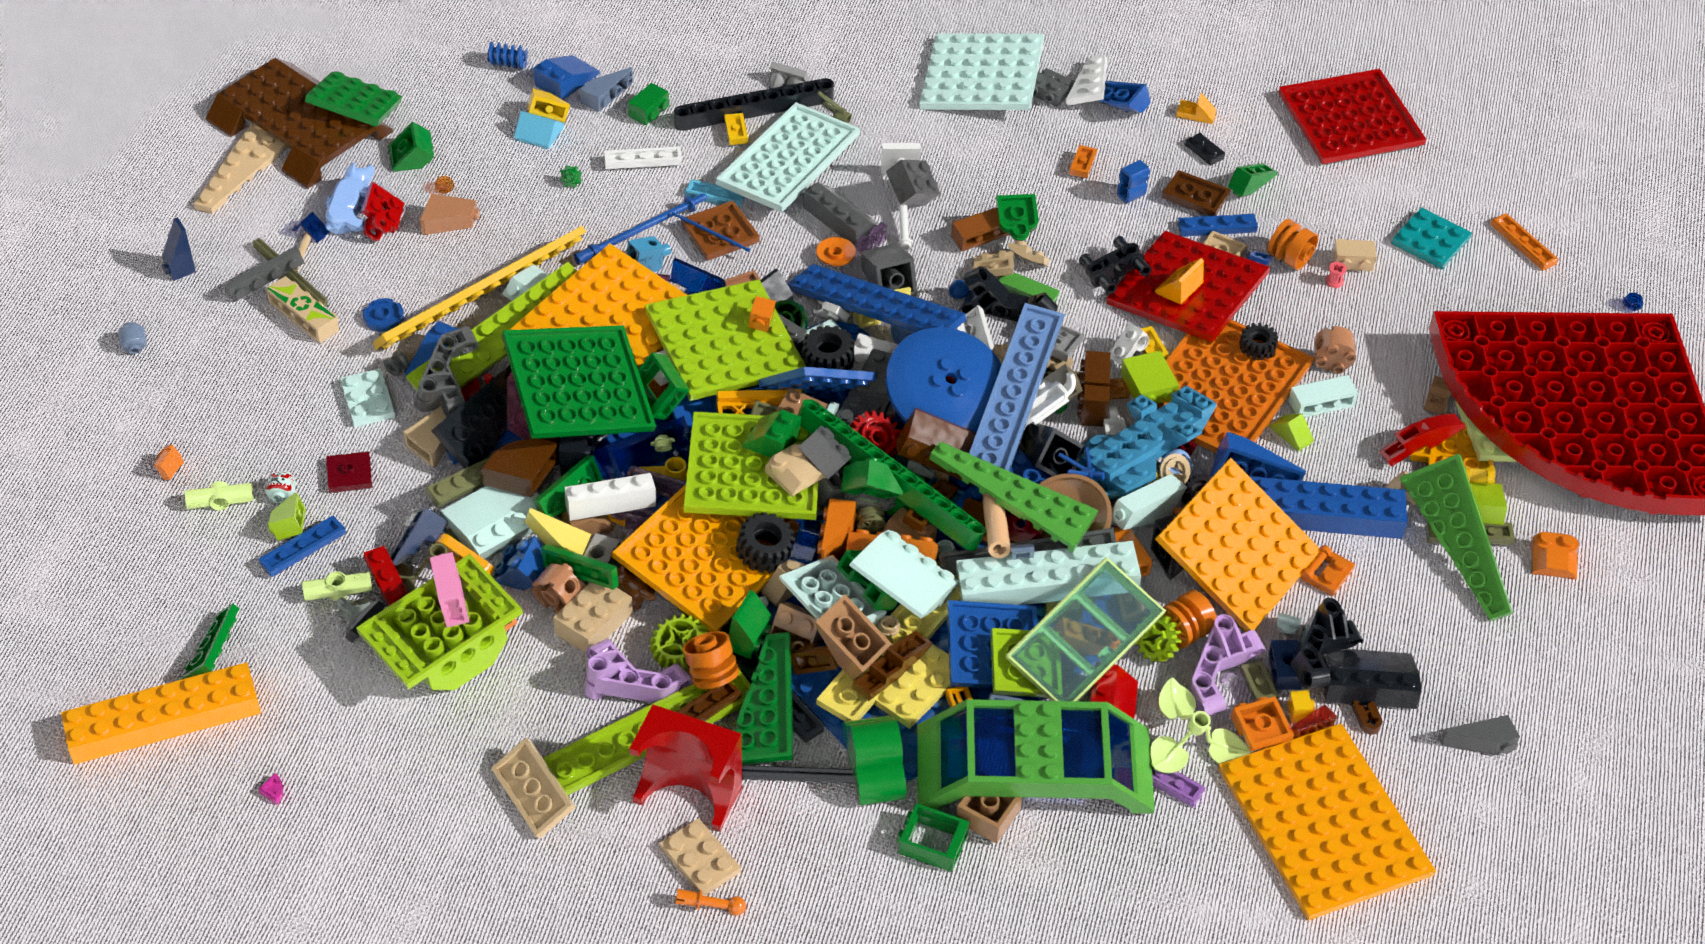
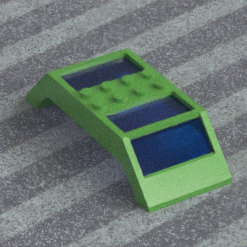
M966 699L917 725L918 804L941 810L942 806L959 800L964 796L1111 799L1128 808L1130 813L1154 814L1155 812L1149 729L1108 702Z

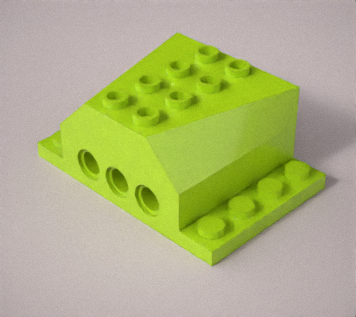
M471 554L456 562L470 622L447 628L433 577L356 627L358 634L408 690L422 680L432 690L458 689L494 664L508 640L504 626L523 614L522 608Z

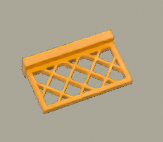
M788 390L717 391L716 410L718 413H723L724 409H731L735 414L746 415L743 411L745 409H753L755 400L779 407Z

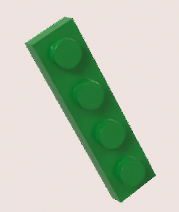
M549 544L541 548L544 567L550 564L562 565L566 563L573 569V574L579 579L612 590L619 586L617 566Z

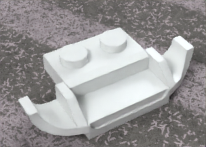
M1070 371L1066 373L1067 381L1064 385L1057 381L1051 383L1042 380L1026 426L1030 423L1037 425V423L1069 402L1067 397L1074 391L1076 385L1074 373Z

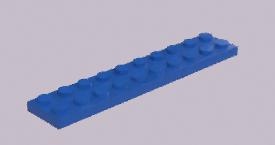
M815 264L809 266L787 283L792 292L822 302L826 301L843 309L912 332L933 327L956 329L966 321V314Z

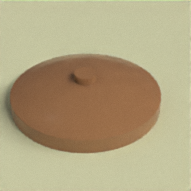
M1060 474L1050 477L1039 484L1097 509L1096 518L1087 532L1111 527L1112 508L1109 497L1104 489L1094 480L1079 474ZM1043 530L1038 539L1051 537V535Z

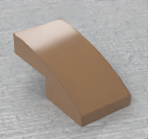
M1434 377L1424 410L1444 415L1451 392L1443 378Z

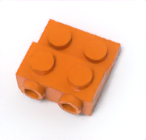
M1276 696L1270 698L1261 697L1249 704L1240 703L1234 707L1230 717L1239 736L1243 735L1250 752L1292 740L1294 737Z

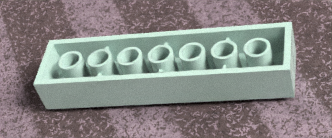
M1133 541L1076 547L1074 552L1068 551V548L1034 552V558L1011 560V554L1004 558H994L991 556L956 560V577L959 581L958 588L961 601L1014 605L1061 601L1105 557L1110 559L1139 587L1141 572ZM1105 571L1083 592L1087 598L1128 593Z

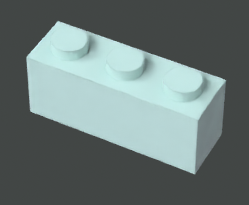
M1346 375L1291 387L1288 402L1295 414L1303 413L1304 417L1355 407L1358 391L1349 376Z

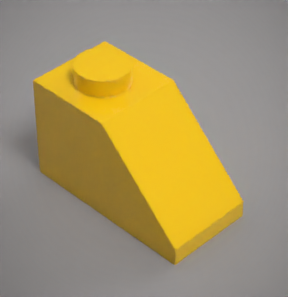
M532 88L527 107L528 112L531 114L565 123L570 104L549 92Z

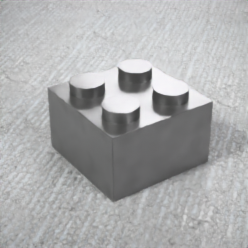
M901 159L886 171L900 205L925 206L941 194L926 160Z

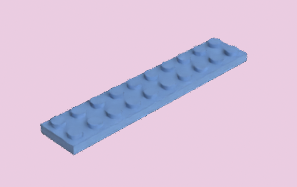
M1028 303L1024 304L969 454L1010 471L1065 314Z

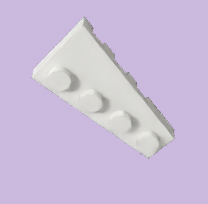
M1094 55L1086 60L1066 98L1067 106L1104 99L1107 69L1106 55Z

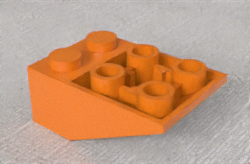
M830 499L829 507H824L823 520L826 521H824V524H821L820 537L823 538L818 542L817 554H821L818 555V560L833 555L838 561L843 557L846 552L849 532H855L856 501Z

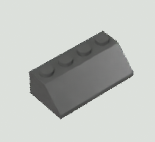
M817 182L803 190V208L840 237L852 242L855 248L884 231L883 226L832 187Z

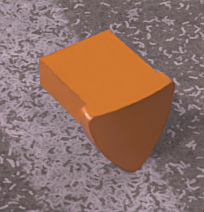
M167 445L159 452V458L154 463V466L164 480H171L184 461L173 445Z

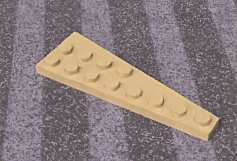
M252 122L195 201V210L213 214L228 201L227 199L231 194L239 192L241 186L246 181L250 182L254 179L253 175L259 170L263 171L288 146Z

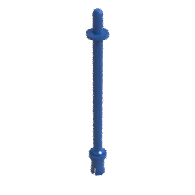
M702 193L691 199L687 195L684 197V203L598 245L589 244L586 249L573 254L574 260L578 265H581L592 259L609 243L614 246L673 217L672 212L679 214L687 209L690 212H694L695 205L705 201L707 196Z

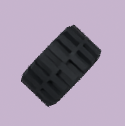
M825 325V327H817L816 330L812 329L809 331V334L805 335L802 351L803 362L806 367L841 370L853 368L854 339H852L850 333H846L845 329H839L838 326L830 327V325Z
M762 512V515L756 513L753 514V517L749 516L746 518V521L741 525L736 542V552H738L739 560L743 559L742 563L745 566L749 565L753 571L758 569L760 573L764 571L772 573L774 569L776 570L779 565L783 564L790 557L795 537H793L794 531L790 529L791 525L788 522L785 523L784 518H777L776 514L767 515L765 512ZM757 540H767L771 542L773 546L763 545L759 543Z

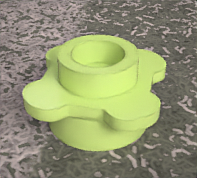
M659 435L650 444L655 446V451L666 452L672 449L671 443L675 442V438H669L668 435Z

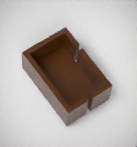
M1086 351L1085 359L1080 360V371H1083L1078 373V379L1083 390L1077 395V400H1079L1077 417H1081L1080 425L1103 427V421L1107 419L1110 402V387L1107 386H1110L1111 352Z

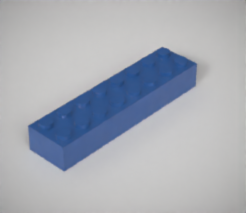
M1249 476L1301 530L1403 539L1408 523L1405 490Z

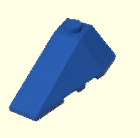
M1227 432L1218 446L1210 476L1212 477L1230 458L1248 476L1302 481L1306 470L1248 438Z

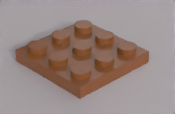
M734 201L686 217L744 247L760 242V236ZM681 220V225L707 261L742 249Z

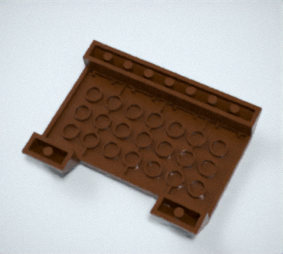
M273 58L219 92L206 116V121L230 137L246 128L245 117L290 147L291 150L282 167V172L307 189L322 180L320 169L322 166L367 136L371 135L380 141L393 132V128L383 122L378 127L305 102L306 95L320 81L294 64L278 58Z

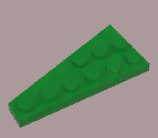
M789 632L766 635L761 649L757 669L752 675L750 689L746 693L736 722L735 731L741 733L742 765L793 760L791 636Z

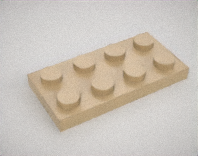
M524 738L491 767L535 836L540 839L576 808L528 738Z

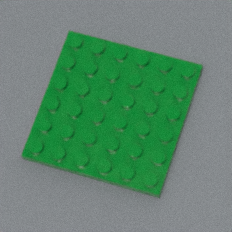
M624 325L503 330V342L532 439L649 432L655 430L654 417Z

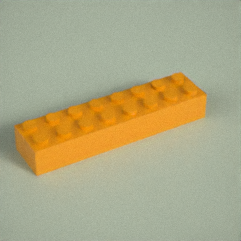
M248 662L61 712L67 746L74 765L261 714Z

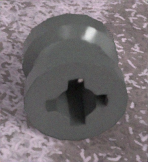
M400 350L394 351L392 357H387L383 361L385 368L393 376H398L402 369H406L410 365L409 359Z

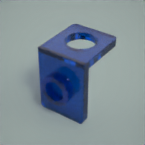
M313 211L292 229L294 232L301 226L316 243H319L330 233Z

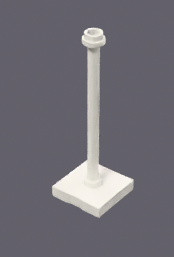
M882 143L881 174H887L886 171L901 159L920 160L921 143ZM899 203L901 239L898 241V244L905 251H909L913 244L912 240L909 239L907 205H900Z

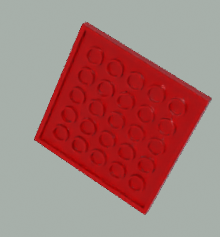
M1381 69L1279 87L1278 93L1322 164L1426 144L1427 139Z
M1164 231L1144 254L1145 261L1151 266V273L1148 276H1142L1137 269L1129 272L1117 285V290L1106 298V304L1213 343L1269 274L1270 266ZM1200 258L1203 259V283L1182 304L1162 297L1155 292L1177 269Z

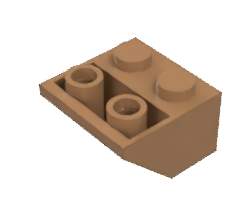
M790 602L779 604L769 634L789 632L791 636V652L815 641H820L822 638L814 624L817 620L807 609Z

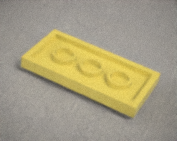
M932 644L914 665L881 692L875 699L874 705L910 729L945 694V689L952 687L950 686L949 654Z

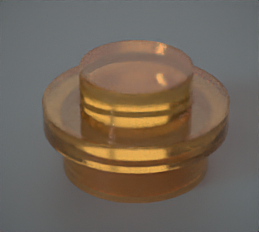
M441 176L436 180L435 189L439 193H449L454 189V182L448 176Z

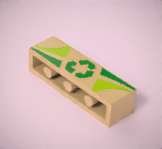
M284 276L266 288L269 303L317 342L321 343L339 331L337 315L327 310L320 301L317 302L312 298L309 292L302 290L295 281H291Z

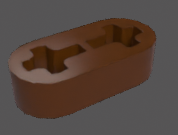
M1353 701L1352 709L1361 729L1370 735L1379 733L1383 721L1375 703H1368L1365 711L1363 705H1358L1359 701Z

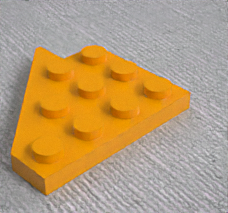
M1467 427L1431 450L1425 445L1410 455V460L1426 462L1427 466L1456 454L1461 455L1464 466H1469L1470 468L1485 469V467L1493 465V460L1478 461L1476 452H1474L1472 442H1470L1471 438L1466 432Z

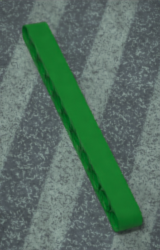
M806 399L802 402L797 414L801 416V427L811 434L821 425L829 429L833 433L834 439L848 449L851 456L848 462L851 464L854 461H865L866 458H877L880 463L887 464L903 490V494L897 496L899 500L913 508L915 512L929 520L931 524L963 548L970 551H975L979 548L986 532V528L980 522L819 403L811 399Z

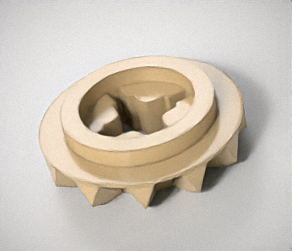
M1176 453L1162 458L1163 462L1158 466L1160 468L1159 476L1164 478L1173 474L1169 468L1175 466V469L1180 473L1173 475L1185 484L1190 477L1191 471L1188 460L1183 455Z

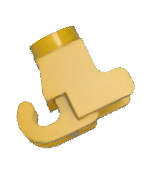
M1494 465L1485 467V469L1465 466L1470 482L1487 483V485L1495 484L1496 471Z

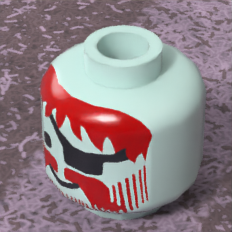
M278 471L271 474L266 486L267 497L275 503L285 501L295 492V478L287 471Z

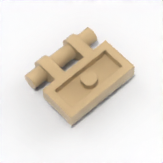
M1001 250L999 253L988 254L987 252L982 253L980 256H974L973 269L983 266L995 277L1014 274V251L1006 252V250Z

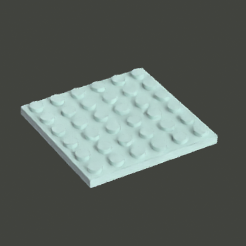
M936 34L919 103L920 110H1030L1044 43V34Z

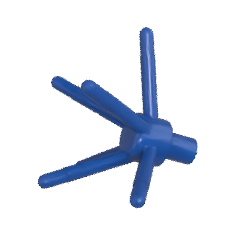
M1085 447L1087 467L1062 453L1058 454L1060 458L1081 470H1068V474L1083 475L1094 481L1105 479V472L1095 471V468L1091 467L1089 447Z

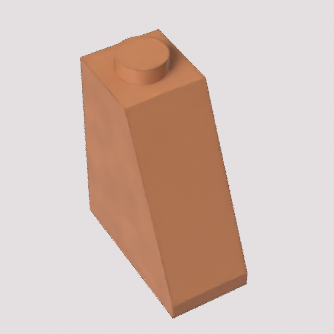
M431 194L420 219L422 235L473 228L475 221L479 220L480 217L477 201Z

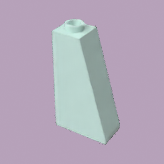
M1173 474L1161 478L1118 499L1112 509V521L1123 530L1155 524V520L1172 515L1173 509L1176 508L1187 486Z

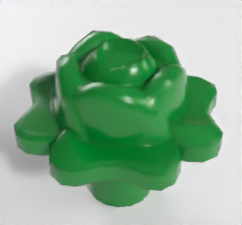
M566 165L565 169L560 171V181L564 182L565 187L571 186L576 188L577 184L582 183V172L578 171L577 166L571 167Z

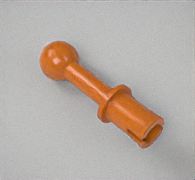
M677 888L675 904L694 906L696 910H699L700 905L727 909L730 914L735 916L743 914L746 909L745 900L739 896L731 897L728 900L703 896L702 890L694 892Z

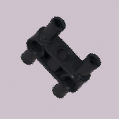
M1118 236L1113 240L1114 247L1117 248L1116 250L1096 260H1093L1087 253L1079 257V263L1085 268V273L1090 278L1091 284L1095 287H1102L1107 294H1113L1117 290L1116 283L1113 280L1135 269L1142 276H1148L1152 271L1151 266L1147 264L1144 255L1140 252L1138 244L1128 243L1122 236Z

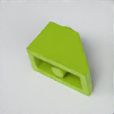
M297 492L289 496L270 513L267 526L270 533H274L277 541L302 534L306 508Z

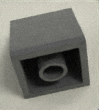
M890 244L860 252L862 271L868 282L893 290L910 287L911 296L918 294L914 259L899 244Z

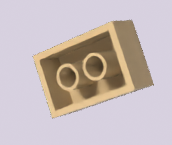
M590 582L553 617L555 634L586 653L587 648L608 638L633 614L632 597L617 587L612 590Z

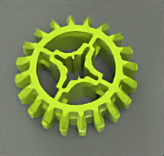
M682 613L680 618L673 615V619L670 621L665 618L664 625L658 623L657 627L659 630H653V637L650 638V651L653 654L654 661L658 662L661 668L665 667L667 669L673 664L679 663L687 672L690 666L686 663L683 647L681 644H678L677 639L684 646L686 642L700 634L707 633L708 630L705 625H701L699 619L694 620L692 615L686 618V615Z

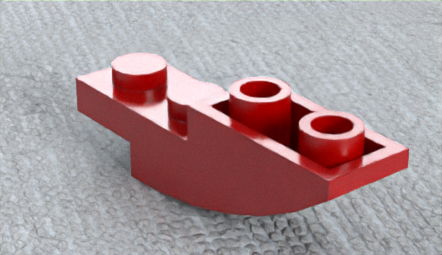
M1444 414L1426 418L1394 433L1396 440L1379 450L1389 466L1392 467L1425 445L1431 450L1464 429L1465 425L1455 414Z

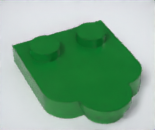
M1035 194L996 196L1000 229L1005 233H1010L1014 240H1026L1029 232H1033L1039 222Z

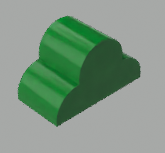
M888 715L843 722L842 729L859 805L906 799L902 741L896 718L891 719V716Z

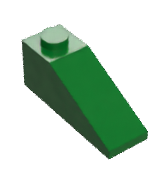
M1264 163L1237 166L1227 187L1233 190L1232 193L1239 197L1252 195L1273 179L1278 172Z

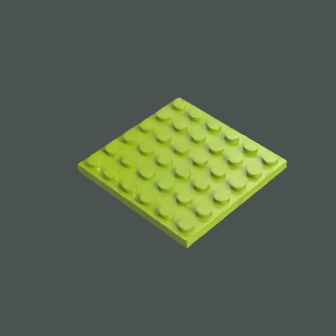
M759 279L645 304V312L669 360L690 389L687 393L690 401L717 395V391H734L759 385V379L806 367L776 309H774V315L768 332L748 327L755 297L770 299Z
M694 412L684 513L753 516V514L758 513L762 515V512H765L767 515L776 514L777 518L816 520L818 481L792 497L765 473V466L770 461V457L742 447L755 425L763 417L762 415ZM800 427V435L794 444H802L812 434L803 427Z

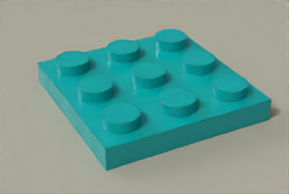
M1421 207L1393 237L1391 244L1443 270L1468 242L1472 232Z

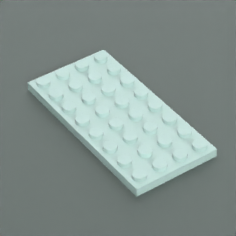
M796 102L716 178V185L782 213L860 135V128Z

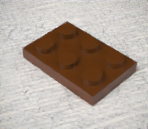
M1178 170L1163 191L1162 198L1203 214L1216 216L1229 197L1231 189Z

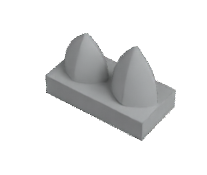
M776 62L771 64V88L782 86L786 80L788 85L809 81L807 71Z

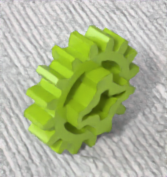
M1163 615L1135 643V645H1140L1138 653H1145L1144 659H1151V662H1165L1167 658L1174 657L1172 651H1179L1176 643H1181L1182 641L1177 638L1181 631L1175 630L1178 623L1171 622V616Z

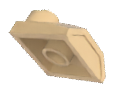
M793 444L775 454L765 466V473L792 497L817 481L826 478L798 448L801 444Z

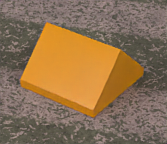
M1200 258L1177 269L1155 292L1162 297L1182 304L1203 283V259Z

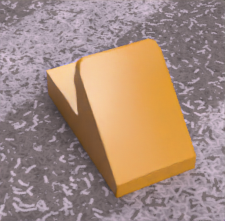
M1200 93L1198 103L1180 100L1176 117L1213 124L1216 109Z

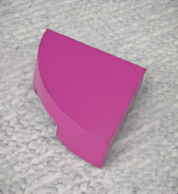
M276 773L258 789L261 795L276 805L279 804L284 793L281 779Z

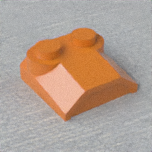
M1539 532L1537 535H1534L1531 539L1532 575L1539 574L1576 580L1578 540L1572 535L1552 532Z

